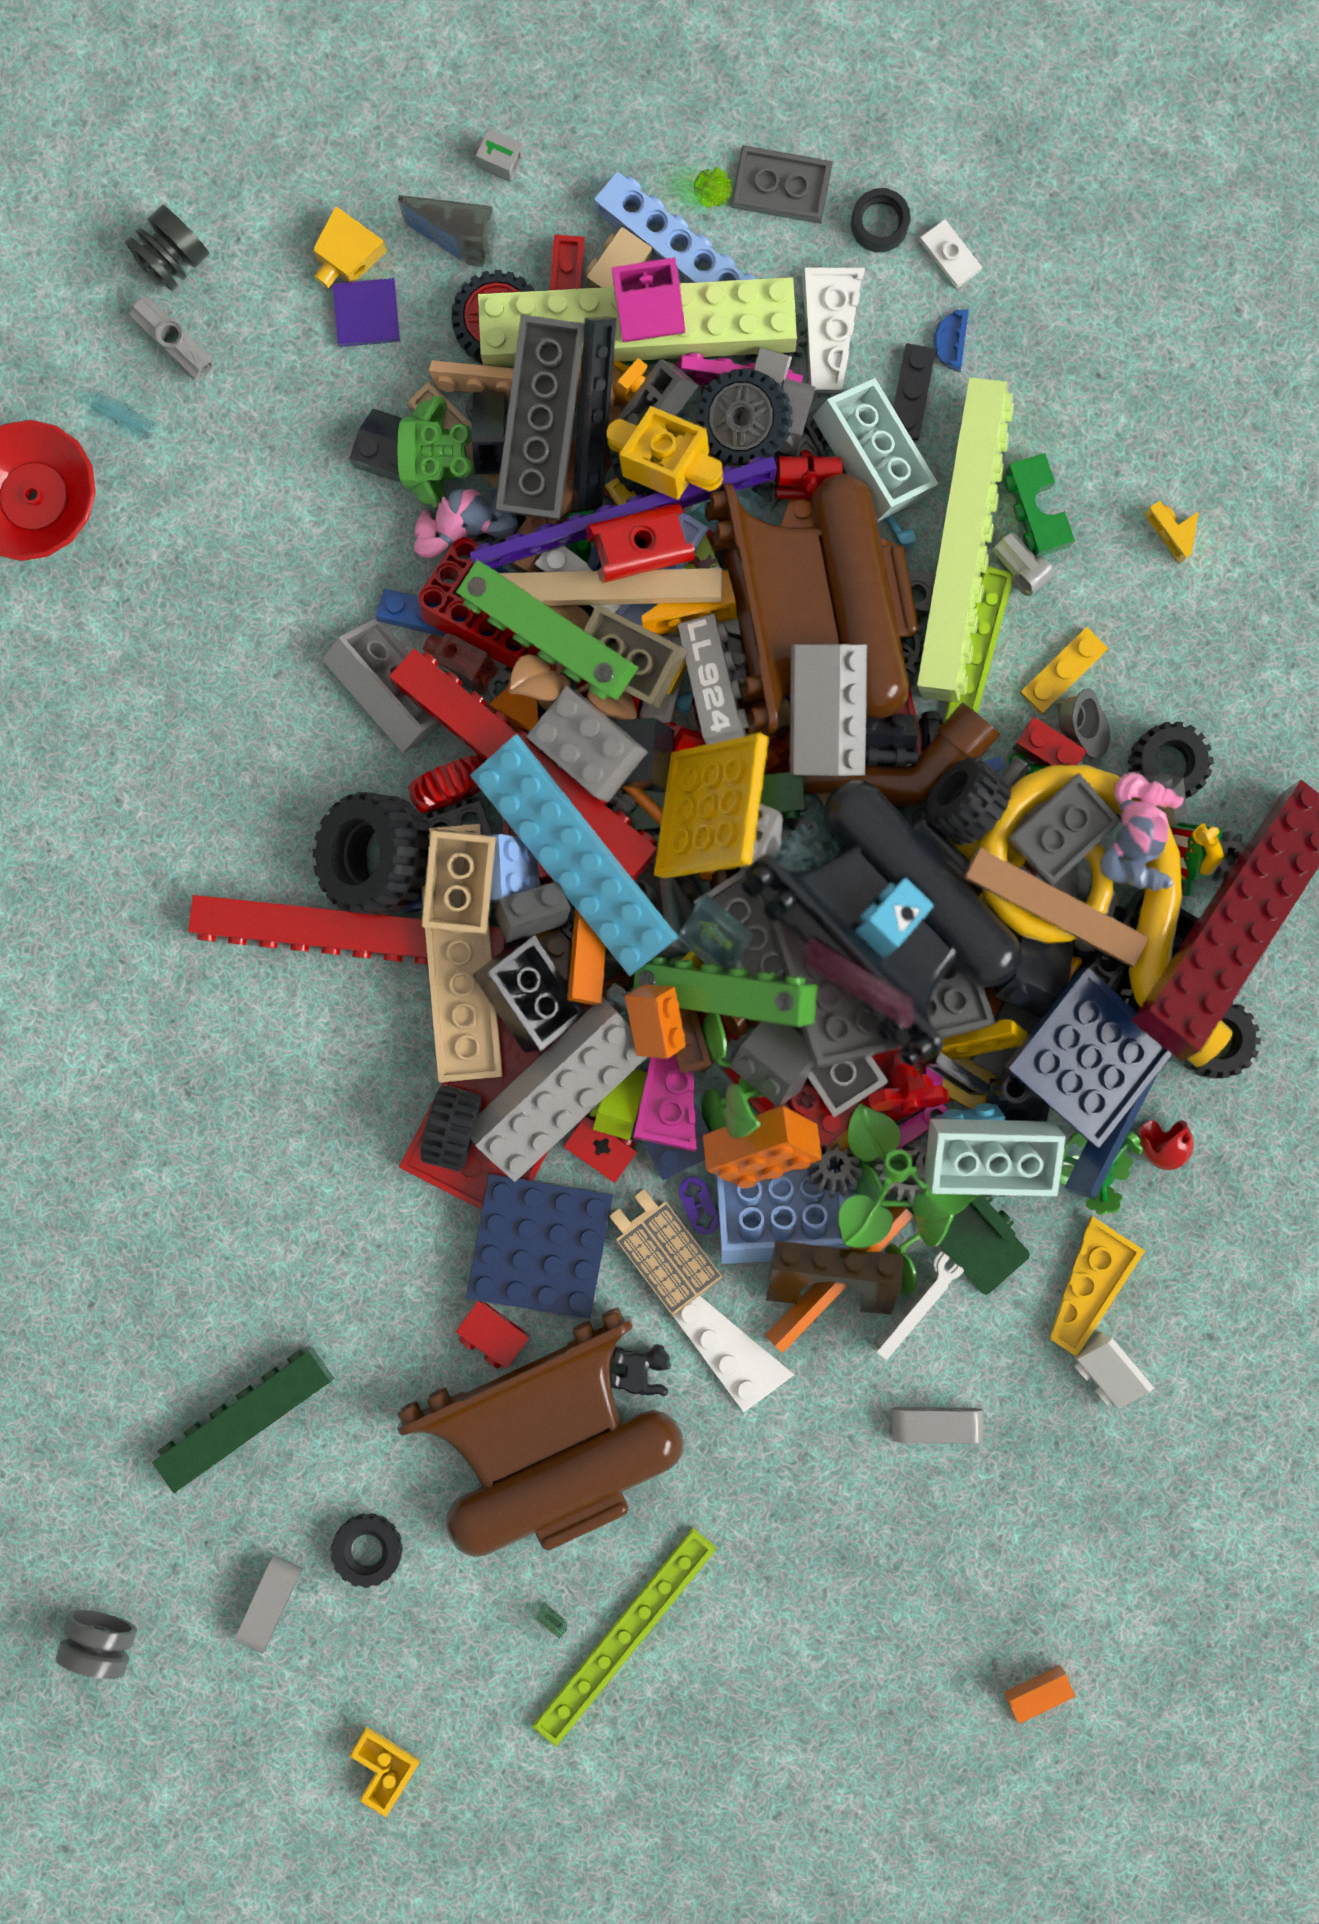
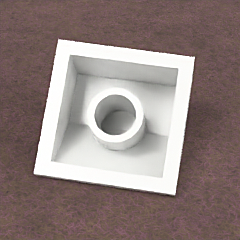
M1102 1332L1088 1342L1077 1357L1073 1355L1074 1359L1078 1362L1074 1368L1086 1381L1091 1378L1099 1387L1095 1390V1393L1107 1406L1112 1403L1119 1409L1154 1389L1115 1340Z

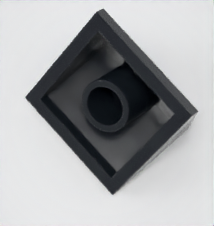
M657 718L614 720L613 722L648 751L621 786L665 793L675 731Z

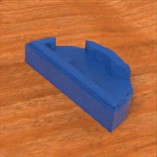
M969 309L956 310L946 316L938 324L933 338L934 348L936 349L939 361L948 369L960 372L962 367Z

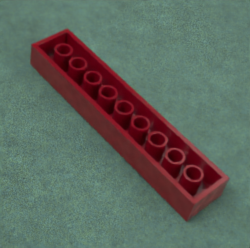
M1302 779L1281 793L1131 1020L1180 1061H1184L1202 1051L1319 868V793Z

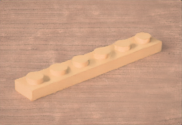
M434 360L431 362L429 373L436 389H441L445 392L461 391L472 394L473 392H482L484 390L504 391L505 398H510L514 368ZM579 381V388H578L577 403H579L580 381ZM611 386L610 407H613L616 396L613 386Z

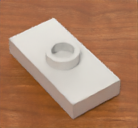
M945 219L920 238L921 244L956 289L981 272L982 266Z

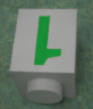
M488 128L485 137L478 139L474 149L478 168L512 182L524 156L523 144Z

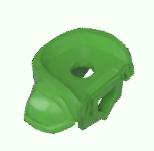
M432 396V399L419 403L416 410L412 411L411 416L402 418L399 423L397 449L398 471L402 485L406 490L412 491V494L416 495L420 502L432 505L436 509H438V503L442 502L443 496L447 499L444 490V480L469 477L474 468L472 461L466 457L465 445L471 442V428L468 425L456 424L451 429H444L447 403L440 396Z

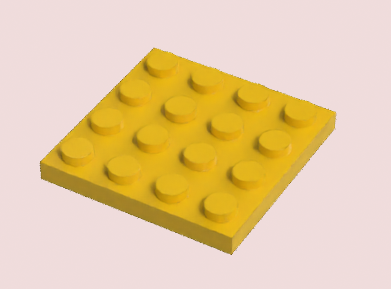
M758 733L671 752L654 870L655 876L669 878L751 864L768 737Z

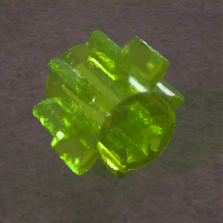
M715 167L713 171L707 168L698 174L694 182L695 196L699 197L698 203L710 209L713 205L719 207L728 201L732 193V185L730 184L731 180L727 178V172Z

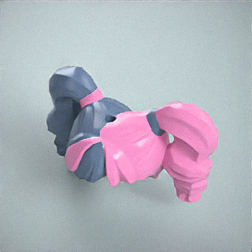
M499 485L492 491V502L490 504L474 489L453 491L448 500L443 496L442 502L438 503L436 521L431 511L425 509L420 512L415 526V536L417 539L414 544V551L423 558H433L440 555L456 540L468 535L475 536L486 533L495 538L506 539L513 535L518 528L517 515L496 511Z
M1125 774L1115 784L1114 793L1122 811L1123 827L1117 842L1104 853L1101 859V871L1110 881L1129 883L1131 886H1137L1140 890L1145 887L1154 891H1158L1162 887L1168 889L1173 886L1171 878L1167 874L1161 873L1158 869L1146 867L1145 863L1161 855L1168 839L1166 813L1160 811L1155 806L1178 808L1183 803V797L1177 796L1173 789L1165 788L1156 781L1148 782L1140 774ZM1137 798L1141 802H1133L1131 799ZM1125 855L1130 860L1124 863L1120 862L1118 857Z

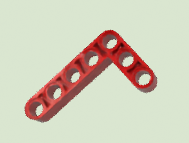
M460 538L451 545L419 593V609L422 620L512 669L521 657L525 655L538 656L540 652L538 647L533 644L529 648L525 647L512 638L515 634L513 630L506 627L502 631L487 621L491 615L483 610L477 614L463 604L465 600L460 598L461 595L457 593V590L473 567L471 558L461 559L459 557L463 555L470 556V552L475 551L478 544L471 538ZM447 579L455 580L453 583H445L443 581ZM430 603L439 604L437 607H428L427 605ZM458 617L466 618L463 622H457L454 619ZM485 631H490L494 633L491 636L481 635V633ZM511 646H519L521 649L518 651H512L508 648ZM548 662L550 671H556V663L552 665Z

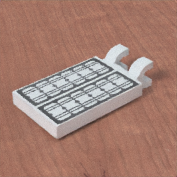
M940 1250L933 1259L934 1272L929 1275L872 1344V1347L884 1359L888 1360L949 1287L948 1284L963 1273L964 1270L955 1263L945 1270L944 1265L949 1260V1257Z

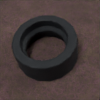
M874 188L864 193L856 202L851 217V231L856 242L864 249L875 253L888 252L897 248L905 239L911 222L910 208L906 200L898 192L888 188ZM885 204L891 206L896 211L899 224L892 235L877 237L865 230L863 215L869 206Z

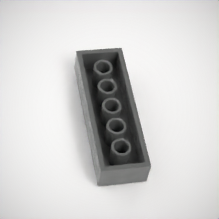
M521 314L496 502L497 512L561 521L582 366L584 323Z

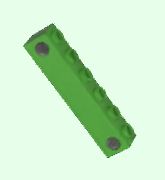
M476 560L457 590L458 594L466 598L463 602L466 607L477 614L483 610L491 615L487 621L502 631L506 627L513 630L515 634L512 638L527 648L531 644L540 649L538 656L552 665L556 661L560 662L566 667L563 673L577 682H580L582 678L591 684L589 690L604 700L607 695L618 700L639 668L479 560Z
M663 956L653 957L635 972L634 990L643 984L675 986L679 1008L791 1026L814 1024L817 984L805 983V977L785 976V980L776 979L777 973L757 972V976L749 975V969L729 968V972L721 971V965L702 964V968L694 967V961L675 960V964L667 963V957Z

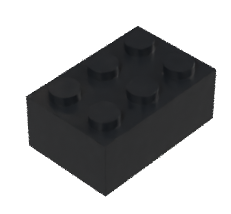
M535 935L516 940L472 974L524 1053L541 1051L586 1013L579 1002L568 1000L569 986Z

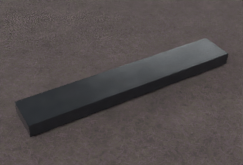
M611 316L585 318L572 495V509L578 512L594 510L603 506L607 429L609 426L617 318Z

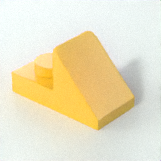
M1160 500L1149 507L1144 513L1145 517L1181 564L1192 554L1198 512L1178 525L1175 522L1177 519L1173 510L1168 505L1164 506Z

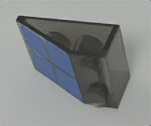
M398 196L399 207L406 225L458 259L466 261L468 265L482 267L484 263L492 264L496 236V223L492 206Z

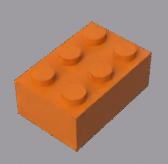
M784 1106L754 1116L761 1125L748 1136L732 1138L726 1127L703 1135L706 1170L723 1180L737 1185L739 1188L754 1187L756 1182L765 1179H777L782 1177L785 1172L793 1169H806L811 1163L822 1160L817 1124Z

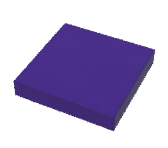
M394 278L333 283L339 347L400 342Z

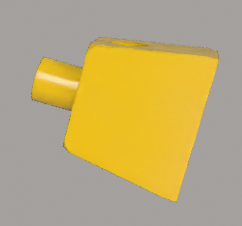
M336 206L314 246L313 252L316 259L323 264L314 275V278L327 289H329L338 276L346 282H355L387 252L384 241Z

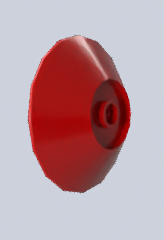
M31 419L3 424L0 426V556L18 561L49 557L73 542L89 520L96 495L93 465L79 441L57 425ZM37 492V497L34 500H30L31 493Z

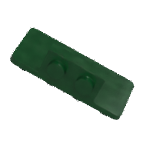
M979 1195L965 1209L954 1214V1219L950 1223L939 1246L955 1264L964 1270L963 1273L982 1294L987 1295L1026 1262L1030 1257V1253L1015 1236L1016 1233L1011 1228L1014 1224L1012 1219L1002 1209L997 1212L992 1207L990 1202L993 1201V1198L990 1195ZM906 1207L914 1215L913 1207Z

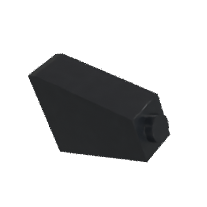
M495 390L473 392L471 444L475 474H500L506 433L504 391L495 392Z

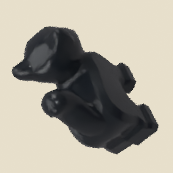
M654 1344L648 1351H627L622 1347H617L614 1364L625 1366V1372L623 1374L612 1372L611 1388L623 1389L631 1394L646 1396L659 1394L664 1397L668 1394L666 1386L648 1383L649 1368L655 1371H664L671 1368L670 1355L665 1351L663 1345Z

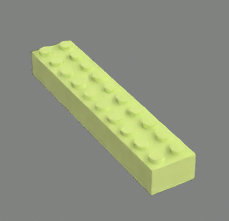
M793 277L680 283L685 333L625 343L622 342L614 287L478 294L482 362L485 366L514 367L521 314L585 323V318L611 316L617 318L613 362L636 361L638 358L641 360L680 358L687 353H698L704 357L758 354L760 348L777 353L795 352L797 332Z
M969 377L917 684L922 698L959 703L960 694L966 695L968 676H966L967 670H965V665L971 664L974 649L970 634H976L979 615H977L975 605L982 602L984 585H982V577L980 575L987 572L989 560L987 546L985 545L986 542H992L994 524H992L991 512H997L999 494H997L998 485H996V482H1002L1004 463H1002L1003 454L1001 452H1007L1009 433H1007L1008 423L1006 421L1012 422L1014 403H1012L1013 393L1008 392L1007 381Z

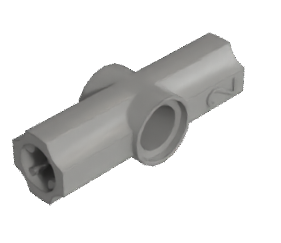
M150 297L140 298L132 306L129 316L163 348L165 353L172 356L195 380L204 378L212 370L215 360L182 329L179 323L172 320ZM172 333L179 334L178 339L174 343H166L168 335Z

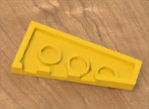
M1091 1215L1049 1335L1050 1340L1076 1357L1145 1252V1250Z

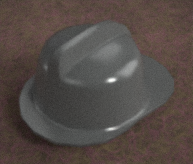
M1087 688L1083 689L1078 696L1059 700L1056 703V708L1059 714L1061 732L1067 737L1078 740L1081 747L1087 750L1086 754L1094 759L1101 758L1107 752L1110 744V726L1098 703L1095 692Z

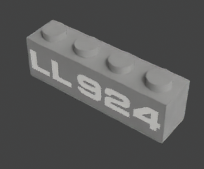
M710 614L678 624L682 646L688 651L685 659L704 741L708 745L746 736L744 728L749 727L745 709H740L738 699L742 698V691L738 680L733 681L731 671L736 670V665L732 652L726 651L724 642L729 641V635L725 623L719 624L715 614Z

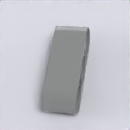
M945 1407L892 1408V1441L900 1443H982L983 1409Z
M273 1555L234 1641L262 1654L265 1652L302 1572V1568Z

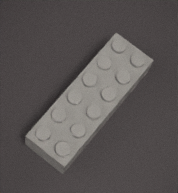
M602 997L601 1004L594 1005L477 1115L470 1137L474 1145L516 1182L647 1058L636 1056L629 1022Z

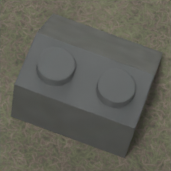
M761 1021L739 1048L730 1068L779 1107L800 1092L814 1065L804 1033L798 1026Z

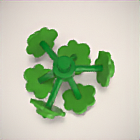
M1129 1130L1096 1198H1088L1086 1200V1207L1089 1210H1096V1213L1099 1215L1116 1213L1121 1208L1122 1195L1115 1193L1114 1189L1109 1186L1113 1184L1115 1178L1126 1180L1130 1176L1129 1168L1133 1165V1160L1127 1157L1126 1148L1132 1150L1137 1155L1142 1153L1143 1148L1139 1145L1140 1139L1134 1132ZM1078 1132L1070 1136V1140H1067L1064 1147L1060 1175L1061 1185L1066 1184L1079 1159L1077 1155H1066L1070 1141L1077 1144L1078 1147H1085L1087 1140Z

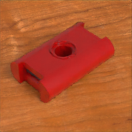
M676 502L586 525L587 541L595 542L602 568L597 573L600 581L607 583L694 560L695 551L693 543L686 544L679 517L683 513L680 504ZM634 537L644 539L647 548L642 549L636 546Z

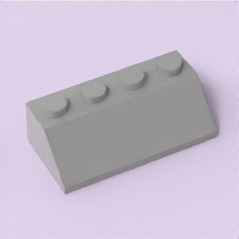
M375 618L338 637L322 660L402 753L425 740L441 724L393 685L389 676L409 653L386 626Z
M791 645L790 775H865L867 645Z

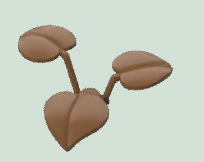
M578 605L548 606L582 630L585 629L590 619L588 614ZM525 655L517 661L511 672L509 693L536 698L540 706L548 710L565 687H571V683L568 678L560 675L564 667L560 662L556 671H550L548 663L541 657ZM597 677L600 681H602L603 683H606V681H604L603 679ZM589 683L575 690L580 694L589 691L587 700L607 716L619 720L636 719L632 696L626 691L622 692L618 700L608 695L604 700L589 690L591 686Z

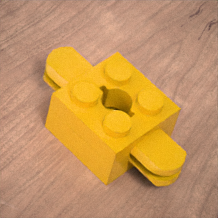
M650 406L638 426L622 419H617L608 426V445L611 450L619 453L623 477L676 500H679L689 483L707 491H713L722 484V463L708 456L707 429Z

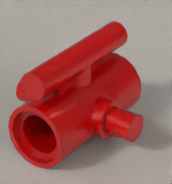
M802 450L799 456H778L776 461L777 486L792 487H775V499H811L812 493L819 486L820 482L828 477L842 473L841 457L813 456L809 450Z

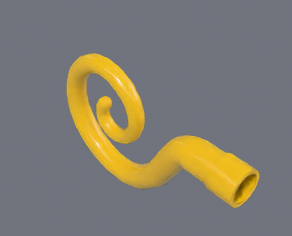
M1051 765L1028 774L1011 787V797L1008 801L1007 809L995 826L980 839L978 848L1007 862L1009 841L1006 838L1013 833L1027 813L1040 803L1046 802L1077 773L1082 775L1111 810L1122 817L1120 805L1114 796L1115 784L1121 777L1087 765ZM1137 798L1131 799L1133 802H1141ZM1169 823L1168 839L1164 851L1158 858L1145 863L1146 867L1158 869L1161 873L1167 874L1171 878L1173 886L1168 889L1162 887L1158 891L1145 887L1136 931L1147 936L1148 940L1135 967H1129L1130 985L1135 1001L1140 1007L1171 961L1182 900L1180 852ZM1099 842L1084 856L1092 870V889L1085 904L1106 914L1113 895V881L1108 880L1101 871V859L1107 850ZM982 888L985 900L995 914L1019 935L1045 943L1070 942L1077 939ZM1221 1020L1202 1051L1188 1058V1060L1195 1067H1200L1209 1062L1227 1044L1232 1036V1030Z

